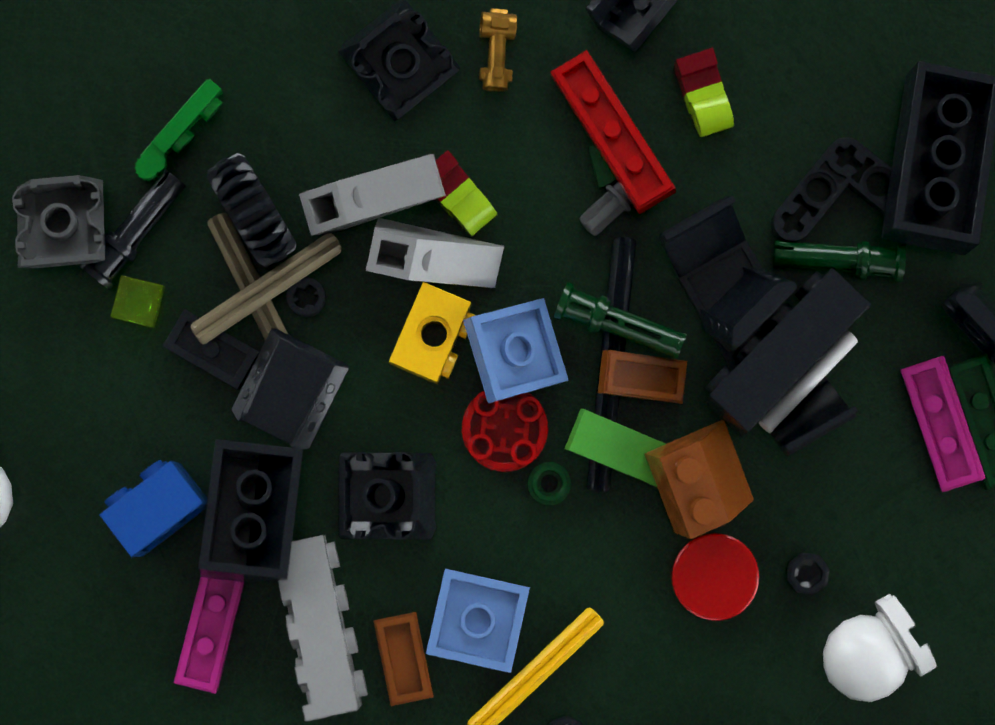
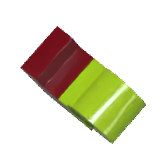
M713 47L676 59L673 66L688 112L692 116L700 137L734 127L732 110L718 71V62Z
M447 150L435 160L446 196L435 200L472 237L498 214L488 199L459 166L458 161Z

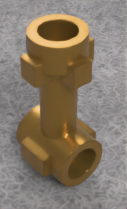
M491 8L490 12L481 13L480 37L489 38L488 68H480L479 80L483 81L482 89L487 91H507L508 83L512 82L513 70L505 69L506 39L515 40L517 15L508 14V10Z

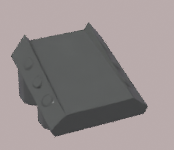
M80 175L31 179L17 187L12 196L13 209L17 213L18 235L15 238L16 252L18 253V268L89 264L105 260L102 179Z

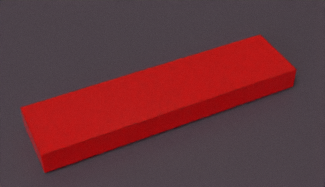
M587 50L550 71L552 79L639 214L676 193L674 184Z

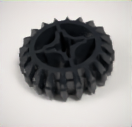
M236 153L229 158L226 156L216 162V166L207 170V179L258 264L268 267L275 262L277 264L286 259L288 254L296 250V241L246 157Z

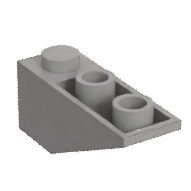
M434 154L345 178L299 194L311 236L328 232L335 233L446 196Z
M378 218L366 271L411 281L495 288L504 246Z

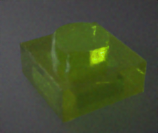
M121 275L111 318L155 329L165 286Z

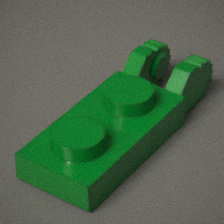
M211 79L205 80L142 152L141 158H137L138 161L134 163L136 164L134 169H136L135 173L139 175L140 179H143L145 182L146 180L149 182L151 180L155 181L159 174H162L163 170L167 169V155L172 150L179 154L195 135L190 129L200 118L207 122L221 107L223 102L218 98L223 91Z

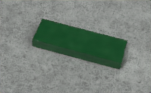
M984 354L950 365L948 369L986 477L982 480L984 489L989 490L995 488V376L988 355Z

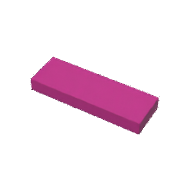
M944 355L901 369L941 491H949L985 479L986 477Z
M200 578L174 679L175 684L217 693L245 582Z

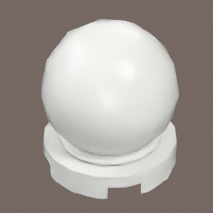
M888 594L875 602L878 611L876 616L858 615L847 619L828 636L823 651L824 670L829 682L851 700L873 702L890 696L904 683L908 669H914L921 677L937 667L928 645L925 644L920 647L908 631L915 624L894 595Z

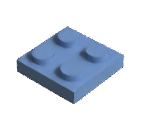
M544 298L472 316L463 320L488 404L569 381Z
M445 568L426 654L511 673L530 587Z

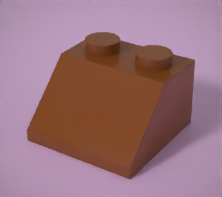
M724 420L645 453L676 534L689 539L695 538L729 523L754 501Z

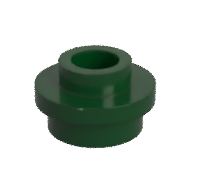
M541 463L529 475V492L537 502L543 505L558 504L570 492L571 479L569 473L563 466L557 463ZM551 475L556 478L558 486L555 491L546 492L542 489L541 480L543 477Z

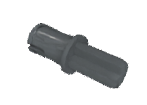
M619 182L613 187L607 185L605 187L607 192L580 216L579 220L582 226L590 234L598 235L623 211L628 213L631 210L630 205L632 202Z

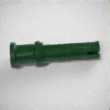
M775 240L773 268H799L830 271L833 268L835 271L854 273V277H858L861 280H866L868 276L892 277L895 282H903L906 264V245L898 244L896 248L870 246L869 242L861 241V243H857L856 247Z
M567 282L554 314L555 319L561 320L564 317L587 326L588 332L599 333L600 330H604L678 359L687 336L686 333H680L649 319L611 306V301L608 300V297L603 295L599 298L574 289V284ZM571 304H577L584 308L590 309L591 311H584L582 309L572 306ZM605 317H611L613 319L618 320V322H612L610 320L605 319ZM629 324L636 328L661 337V339H656L654 337L648 336L641 332L625 327L624 325Z

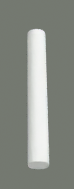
M846 330L758 421L759 425L765 431L771 433L858 343L857 338Z

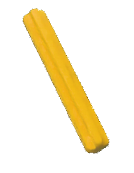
M586 608L468 720L467 725H499L603 626L604 621L594 609Z

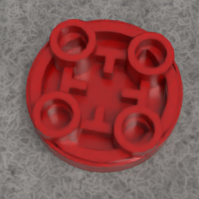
M483 391L470 402L462 421L463 441L470 455L482 466L499 472L516 471L532 463L543 450L548 435V422L545 411L540 402L529 392L488 404L485 392Z
M713 533L694 538L679 551L671 570V580L674 593L686 610L706 620L720 621L737 616L750 605L758 590L759 569L755 557L745 544L729 535Z

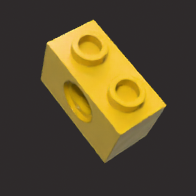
M423 282L389 359V363L435 384H438L441 376L449 379L459 356L452 352L458 336L464 339L467 338L463 320L476 316L469 313L471 302ZM430 324H439L447 331L446 340L439 346H428L422 340L423 330Z

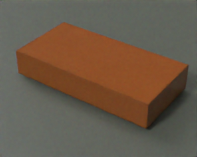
M602 350L598 393L683 404L687 361Z
M417 612L374 620L390 705L395 706L433 698L434 695Z

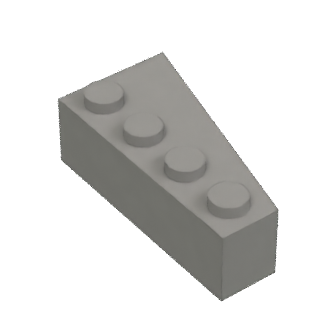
M325 535L293 541L287 580L278 581L282 603L284 606H287L289 615H286L289 640L293 650L296 649L298 658H295L297 681L302 692H306L308 705L302 706L305 722L358 710L362 705L361 697L368 695L363 670L355 671L351 654L359 652L353 627L345 628L342 611L349 610L344 584L336 586L333 573L334 568L340 567L335 542L327 543Z

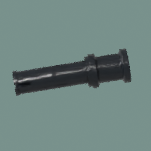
M164 169L153 186L141 198L114 233L110 231L104 235L105 260L96 263L80 264L79 267L108 290H111L114 286L112 280L128 261L133 262L136 259L135 255L138 252L135 249L187 186Z

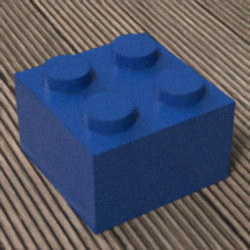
M158 460L140 474V477L143 479L142 483L134 489L132 487L127 489L125 486L105 500L104 503L108 508L99 515L131 557L145 556L207 508L208 498L181 463L174 461L167 463V461L162 462V460Z

